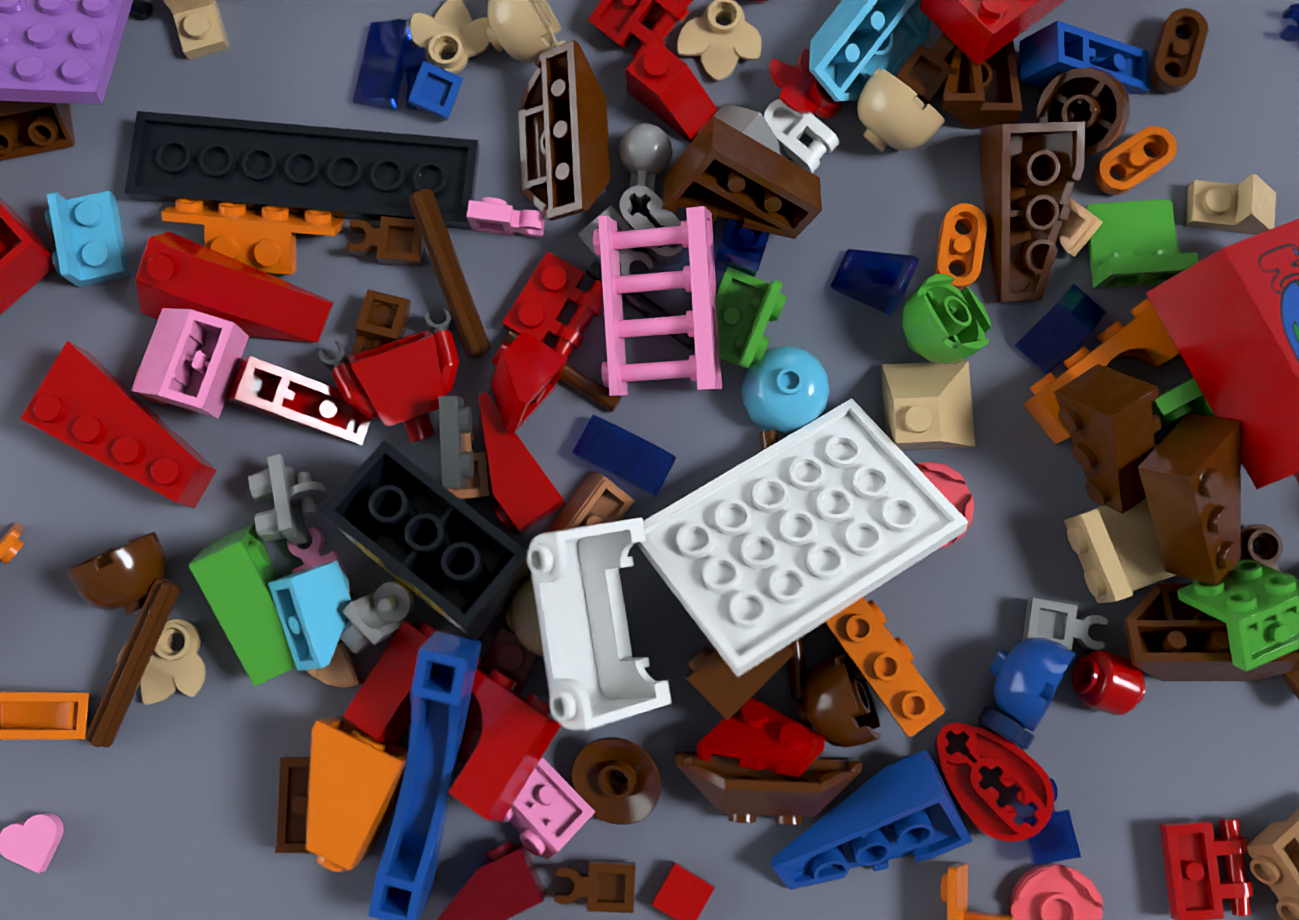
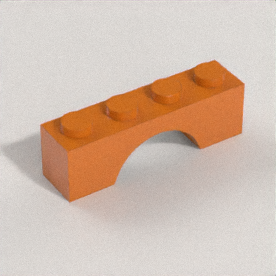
M1149 297L1130 310L1135 318L1125 326L1117 320L1096 336L1101 344L1091 352L1083 346L1063 362L1068 368L1057 378L1052 372H1049L1030 387L1034 395L1025 401L1023 405L1055 445L1071 437L1069 431L1062 425L1058 417L1060 407L1054 394L1056 390L1097 364L1106 367L1111 360L1132 358L1156 368L1179 353Z

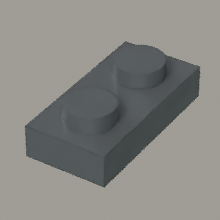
M439 396L442 485L447 489L467 488V479H473L474 476L472 451L466 452L465 433H472L471 407L464 406V399L459 396Z

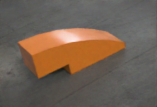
M0 691V739H86L90 693Z

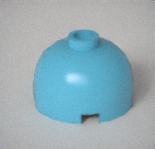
M790 345L773 347L766 351L761 362H752L744 375L741 395L744 406L747 409V414L763 430H777L779 435L792 434V432L816 420L826 408L829 396L827 373L819 359L805 349Z

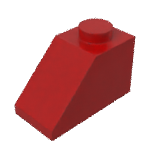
M655 38L626 68V91L690 143L697 136V132L718 111L688 65Z
M525 331L511 344L505 341L499 347L492 360V364L497 367L490 384L505 429L513 435L556 388L568 360L567 357Z

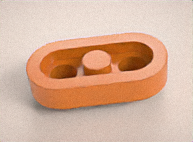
M1149 126L1142 129L1107 152L1096 164L1094 179L1097 186L1103 192L1110 195H1123L1162 170L1173 160L1177 151L1174 136L1167 129L1159 126ZM1144 148L1152 150L1154 158L1148 157L1144 152ZM1114 170L1118 172L1120 180L1112 178L1109 171Z
M969 203L953 206L944 216L940 225L934 274H945L955 278L950 284L960 291L965 287L971 286L981 271L987 219L982 210L977 206ZM955 225H964L968 230V234H959L955 229ZM949 265L959 266L962 270V275L955 276L951 274Z

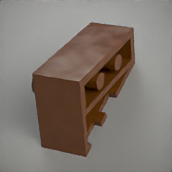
M712 116L664 175L662 209L676 212L677 207L686 209L705 206L712 213L713 221H716L717 216L742 221V227L796 239L822 211L820 178Z
M1097 364L1056 390L1054 394L1060 407L1058 417L1062 425L1069 431L1074 444L1072 454L1083 468L1088 481L1085 484L1087 493L1098 505L1104 504L1123 514L1146 499L1138 466L1158 446V444L1155 445L1154 433L1161 429V418L1156 414L1152 416L1151 402L1159 398L1158 386Z
M1189 412L1138 466L1166 572L1217 586L1228 571L1237 566L1241 557V421Z

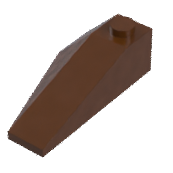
M1085 121L1001 124L981 128L980 172L997 302L1042 300L1057 253L1055 246L1062 222L1067 221L1071 206H1068L1072 190L1075 181H1080L1084 169Z

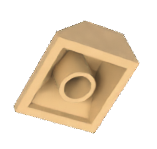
M961 361L956 364L927 362L882 364L880 366L885 434L901 451L975 447L969 361Z

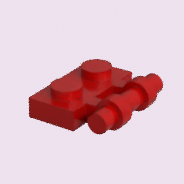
M601 0L588 18V21L622 48L625 47L633 35L642 41L632 55L636 58L653 38L665 47V38L678 21L682 23L689 14L687 8L693 0ZM657 3L665 11L652 29L649 30L641 23Z
M547 251L506 315L502 325L507 330H513L518 334L525 331L543 343L551 335L558 339L553 349L568 357L573 348L578 349L584 340L582 333L592 317H598L604 308V303L602 302V282L595 280L589 292L581 291L578 288L585 278L584 272ZM570 302L577 306L578 309L568 325L558 322Z
M1238 818L1219 819L1221 837L1214 838L1212 822L1206 820L1159 823L1170 916L1172 919H1223L1222 899L1230 900L1232 915H1251L1249 897L1254 895L1252 880L1247 879L1244 854L1248 853L1246 848L1247 838L1241 836ZM1224 855L1227 879L1220 881L1217 856Z

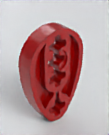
M955 722L947 724L940 730L935 741L940 770L959 808L980 832L995 840L1016 842L1033 837L1046 826L1053 812L1054 791L1047 773L1034 759L1005 738L983 728ZM950 732L956 737L963 733L968 739L964 746L968 750L967 754L974 760V763L966 755L963 756L959 752H955L952 755L947 753L945 748L949 742L945 735ZM982 766L988 771L995 767L999 769L1001 775L997 779L998 782L1005 788L1014 785L1018 789L1014 797L1019 804L1027 805L1032 803L1036 808L1032 812V816L1036 820L1034 825L1031 826L1027 822L1019 825L1016 824L1013 820L1017 815L1016 810L1009 804L1001 808L996 803L1000 796L998 791L992 786L985 790L981 788L979 782H981L983 777L978 771Z

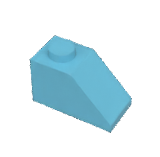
M338 560L314 565L268 583L297 671L319 669L329 665L346 623L347 616L342 611L352 600L349 594L348 578L341 570Z

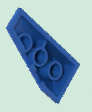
M926 749L917 754L907 755L898 762L884 767L770 859L773 870L791 890L842 879L848 874L850 868L863 865L872 866L873 871L888 869V860L913 855L915 862L929 860L973 842L939 769Z

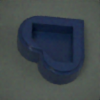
M985 706L978 717L980 724L1023 751L1025 749L1028 750L1036 737L1012 719L990 707Z

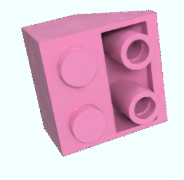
M162 308L131 392L219 419L249 336L234 322L191 309Z

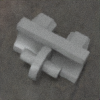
M281 454L267 457L269 468L248 476L252 497L258 503L274 499L275 509L255 514L256 532L264 541L287 538L294 546L306 543L308 541L303 515L304 517L317 515L316 504L323 502L327 498L326 486L321 482H312L309 472H300L296 477V471L293 468L284 466Z
M391 581L378 587L376 592L352 601L342 611L350 620L344 626L340 639L352 652L357 654L363 651L370 642L376 645L394 636L403 621L413 624L416 619L410 614L414 604L413 594L410 589L402 582Z

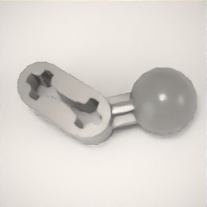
M642 123L631 127L622 136L618 148L619 160L622 166L631 173L630 187L623 193L620 199V212L622 218L632 230L680 226L681 224L671 211L662 209L663 201L655 193L656 176L663 172L670 163L673 153L672 143L666 132L658 126L649 123ZM636 205L642 209L647 207L651 222L639 212L634 214L633 207ZM677 244L673 249L669 245H664L663 247H644L658 263L665 266H675L681 263L689 248H683L682 244Z

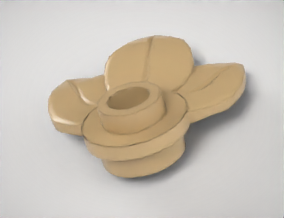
M447 0L434 18L423 13H413L410 33L414 43L426 52L428 63L453 74L463 70L470 57L482 54L491 44L486 33V29L491 26L488 17L472 21L468 9L462 0ZM446 52L455 53V56L451 59H441L442 55Z
M715 0L706 7L702 17L689 20L684 25L678 38L677 51L680 56L701 55V63L706 74L718 82L732 74L739 57L751 61L758 60L761 53L762 40L758 30L745 22L744 12L734 0ZM727 18L731 23L723 26L717 24L716 20Z
M182 619L167 621L141 679V695L144 704L150 705L166 700L175 693L177 688L183 694L195 697L202 688L206 676V667L198 654L201 643L200 634L191 622ZM180 633L184 637L185 643L182 649L176 650L173 646V639ZM125 645L123 646V648L121 649V651H120L119 654H118V657H117V660H116V664L118 663V661H119V659H120V656H121V654H122V652H123V650H124Z

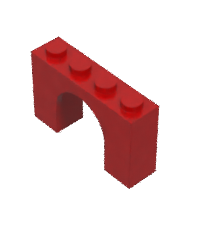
M403 621L343 717L376 741L397 745L411 723V691L419 649L435 631H442L423 621L420 627ZM479 657L472 693L475 695L481 708L483 719L482 733L475 751L448 793L485 820L503 821L562 724L550 715L551 709L548 702L533 693H530L527 698L523 697L513 690L517 685L515 680L495 668L490 674L480 668L478 664L481 658Z

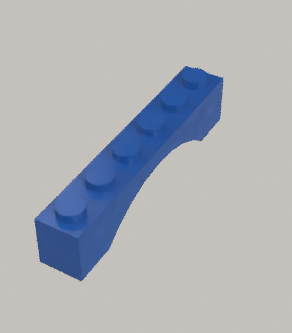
M435 631L419 649L411 691V731L405 771L393 822L376 873L369 917L381 920H419L430 900L451 794L448 792L454 782L482 642Z

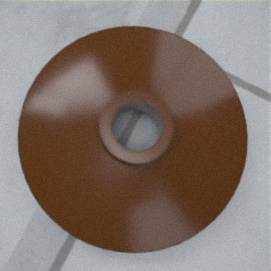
M617 737L600 738L587 744L574 761L572 768L573 788L595 811L593 814L595 817L608 823L627 825L644 819L655 808L661 793L660 774L652 758L635 743ZM615 770L622 772L627 778L619 777Z

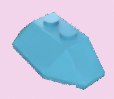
M842 0L811 39L809 71L834 101H858L863 87L877 68H880V70L884 69L893 76L898 74L919 44L922 45L929 36L931 20L919 9L922 0Z

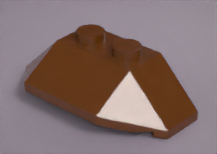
M575 40L538 54L535 62L537 69L527 84L518 109L522 192L542 211V214L547 219L552 221L588 211L611 180L606 97L580 44Z
M1157 583L1124 620L1132 665L1161 681H1257L1299 670V649L1247 672L1234 666L1227 624L1178 599L1177 590L1193 583Z
M675 751L674 755L675 764L721 814H728V821L737 823H755L756 815L774 816V823L800 825L802 824V817H815L862 771V761L856 758L818 756L799 777L777 774L769 769L753 770L739 767V758L712 754L711 762L698 759L696 752Z

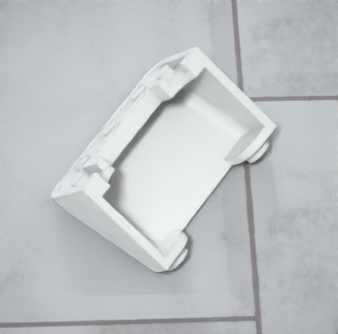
M642 517L544 533L536 536L531 542L527 559L532 574L550 691V709L555 719L565 728L588 730L671 704L668 680L655 681L648 675L644 669L649 667L648 657H632L619 568L634 565L633 557H627L629 549L635 543L646 541Z

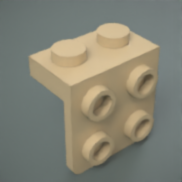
M1144 499L1123 514L1104 505L1064 520L1069 543L1079 557L1085 572L1086 585L1095 597L1097 604L1117 602L1133 596L1132 591L1176 576L1165 570L1147 499Z

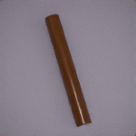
M510 330L503 343L507 341L511 344L520 334ZM566 363L559 378L561 381L611 412L616 410L622 397L609 396V389Z

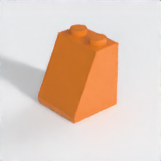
M340 716L316 720L312 728L306 850L318 855L316 858L317 863L335 872H342L344 868L350 871L371 855L399 797L408 749L398 744L394 745L376 741L353 723Z

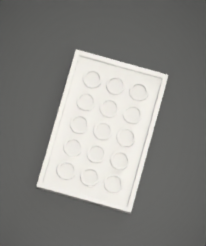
M851 398L644 520L646 541L636 544L728 666L739 677L964 533L968 521Z

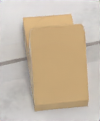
M163 0L174 16L183 53L189 60L230 49L217 0Z
M1250 174L1238 185L1194 180L1188 185L1185 226L1260 234L1274 228L1276 192L1257 174Z

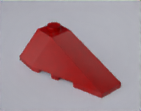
M173 232L149 237L136 276L140 313L158 320L162 308L191 309L234 322L250 337L318 343L334 304L331 300Z

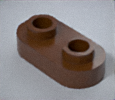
M1181 8L1174 11L1160 28L1149 67V77L1152 84L1163 92H1179L1196 76L1208 33V25L1203 15L1194 9ZM1175 32L1182 33L1185 39L1178 38ZM1165 69L1171 70L1175 77L1168 75Z

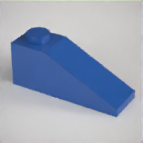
M1058 20L1019 41L1020 81L1046 88L1053 78L1062 73L1077 68L1094 67L1107 71L1116 77L1124 85L1127 94H1145L1150 91L1149 52Z

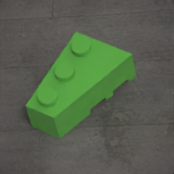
M255 523L205 546L188 566L254 687L295 668L296 665L268 586L269 582L275 581L279 577L262 538L256 532Z

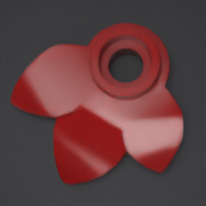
M805 48L801 52L797 67L771 59L769 62V72L776 86L782 89L779 93V99L787 107L799 113H812L827 119L833 118L839 113L843 101H834L809 71L810 51Z

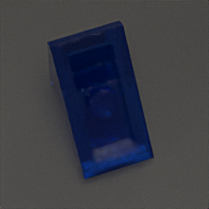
M728 219L714 259L715 269L725 272L727 267H731L755 277L760 267L770 233L742 227V221Z

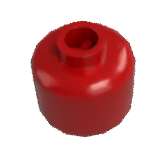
M1105 650L1092 651L1086 657L1080 659L1072 673V686L1080 702L1092 709L1112 715H1125L1134 709L1145 695L1146 686L1142 670L1133 666L1131 659Z

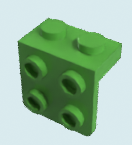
M731 267L726 268L716 293L721 360L749 369L752 362H761L770 339L763 336L768 321L778 320L787 295L780 293L783 282L774 279L768 283Z

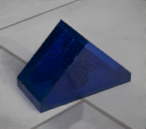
M847 249L830 287L839 293L891 315L902 300L920 260L914 255Z
M1073 283L1024 334L1015 346L1045 374H1048L1093 332L1106 311Z

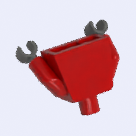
M443 308V323H433L429 318V311H426V330L350 356L340 342L335 341L340 354L334 360H328L321 349L318 352L319 359L327 369L332 371L331 375L347 403L369 419L381 418L385 426H392L403 422L411 442L421 441L435 434L428 413L439 409V396H445L453 390L459 366V357L453 334L449 331L451 313L446 308Z

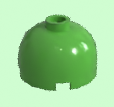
M935 274L927 278L910 294L901 314L902 327L907 343L915 353L936 364H956L977 353L989 343L990 338L985 339V333L991 329V324L984 306L974 292L968 287L960 291L950 284L955 278L945 274Z

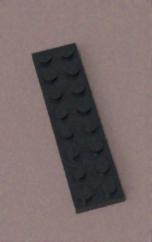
M137 111L124 193L131 199L175 202L177 199L201 200L203 205L218 206L219 203L224 202L245 204L246 209L262 210V207L269 206L288 208L289 212L305 214L307 210L331 212L332 216L381 220V216L415 219L409 203V196L420 190L431 189L446 226L471 228L466 216L469 200L474 201L480 145L478 140Z

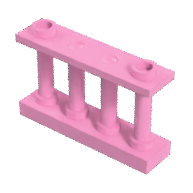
M705 206L686 208L687 220L681 221L680 226L618 231L617 221L608 216H598L599 229H594L593 245L596 255L601 256L607 361L602 363L601 374L604 387L609 388V396H628L627 382L690 378L691 382H697V390L722 389L712 213ZM682 244L683 248H689L690 265L684 266L682 271L620 275L619 249ZM685 288L686 293L692 292L693 310H687L686 315L623 320V293ZM687 333L689 337H694L695 355H690L689 360L626 364L624 338Z

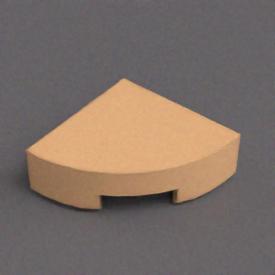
M1070 198L1068 206H1071L1067 221L1062 222L1058 238L1062 247L1075 257L1103 221Z
M344 642L336 645L329 665L319 669L306 670L311 676L330 686L343 688L362 684L350 650Z

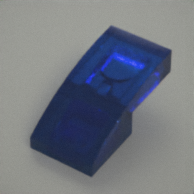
M594 414L572 452L578 458L610 472L620 480L654 496H657L676 460V457L666 450Z

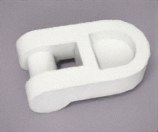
M780 99L769 104L765 111L764 118L787 155L793 159L795 164L811 173L820 165L819 159L825 153L830 154L839 144L836 134L812 113L803 114L787 107ZM804 133L813 140L808 147L798 140Z

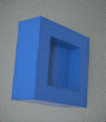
M423 60L407 104L447 121L464 78Z

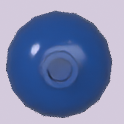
M1035 637L1020 641L1010 653L1001 649L989 673L997 676L993 687L995 702L1002 713L1029 731H1035L1050 706L1059 685L1062 684L1076 653L1058 642L1047 638Z

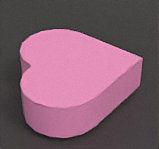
M47 812L34 815L26 822L7 826L0 833L1 855L38 874L46 871L63 836L64 827L61 819L57 815Z

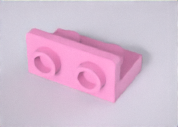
M542 757L507 812L503 822L509 821L521 833L520 840L528 851L535 856L542 855L548 860L561 850L595 811Z

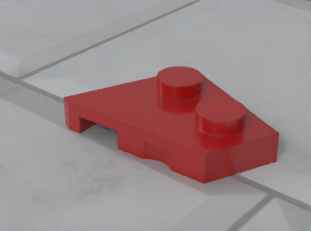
M751 697L728 721L724 718L697 744L696 757L707 762H711L712 754L739 758V767L753 770L769 769L777 774L799 777L824 751L825 737Z

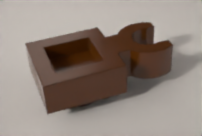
M381 216L380 228H372L364 220L350 221L349 227L353 232L366 234L364 241L359 244L347 243V249L351 254L361 257L377 251L376 259L379 263L422 267L425 243L416 219Z
M590 860L588 874H581L577 868L571 865L559 866L556 869V876L569 877L574 883V888L567 893L556 892L555 902L567 905L575 902L579 897H587V911L634 913L636 862Z

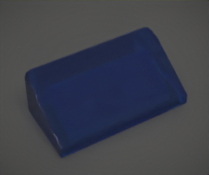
M395 19L370 23L353 96L354 103L395 111L412 38L408 20Z

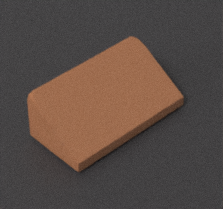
M591 471L545 533L620 521L635 500L604 475Z

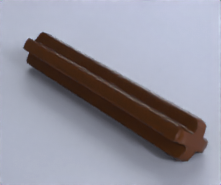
M431 189L417 191L409 196V203L465 353L469 358L483 355L490 351L491 346L434 193Z
M157 578L151 586L86 733V740L95 747L108 748L113 744L180 594V587L173 581Z

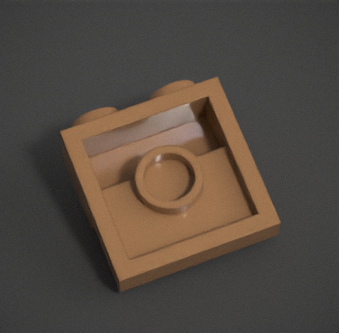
M1297 809L1286 821L1270 823L1246 847L1252 858L1250 862L1251 872L1259 881L1271 887L1279 900L1276 906L1277 911L1284 920H1299V809Z

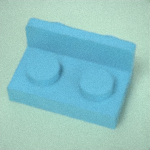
M104 191L66 200L57 192L47 194L49 209L45 210V220L50 232L54 235L56 250L52 252V260L58 274L79 288L130 277L116 196L110 191Z

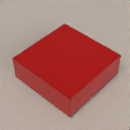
M675 861L651 904L675 920H697L713 893L715 886Z

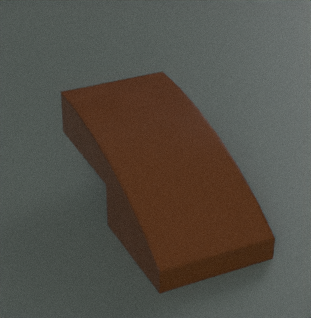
M368 289L355 325L357 338L351 355L404 338L411 306L410 300Z

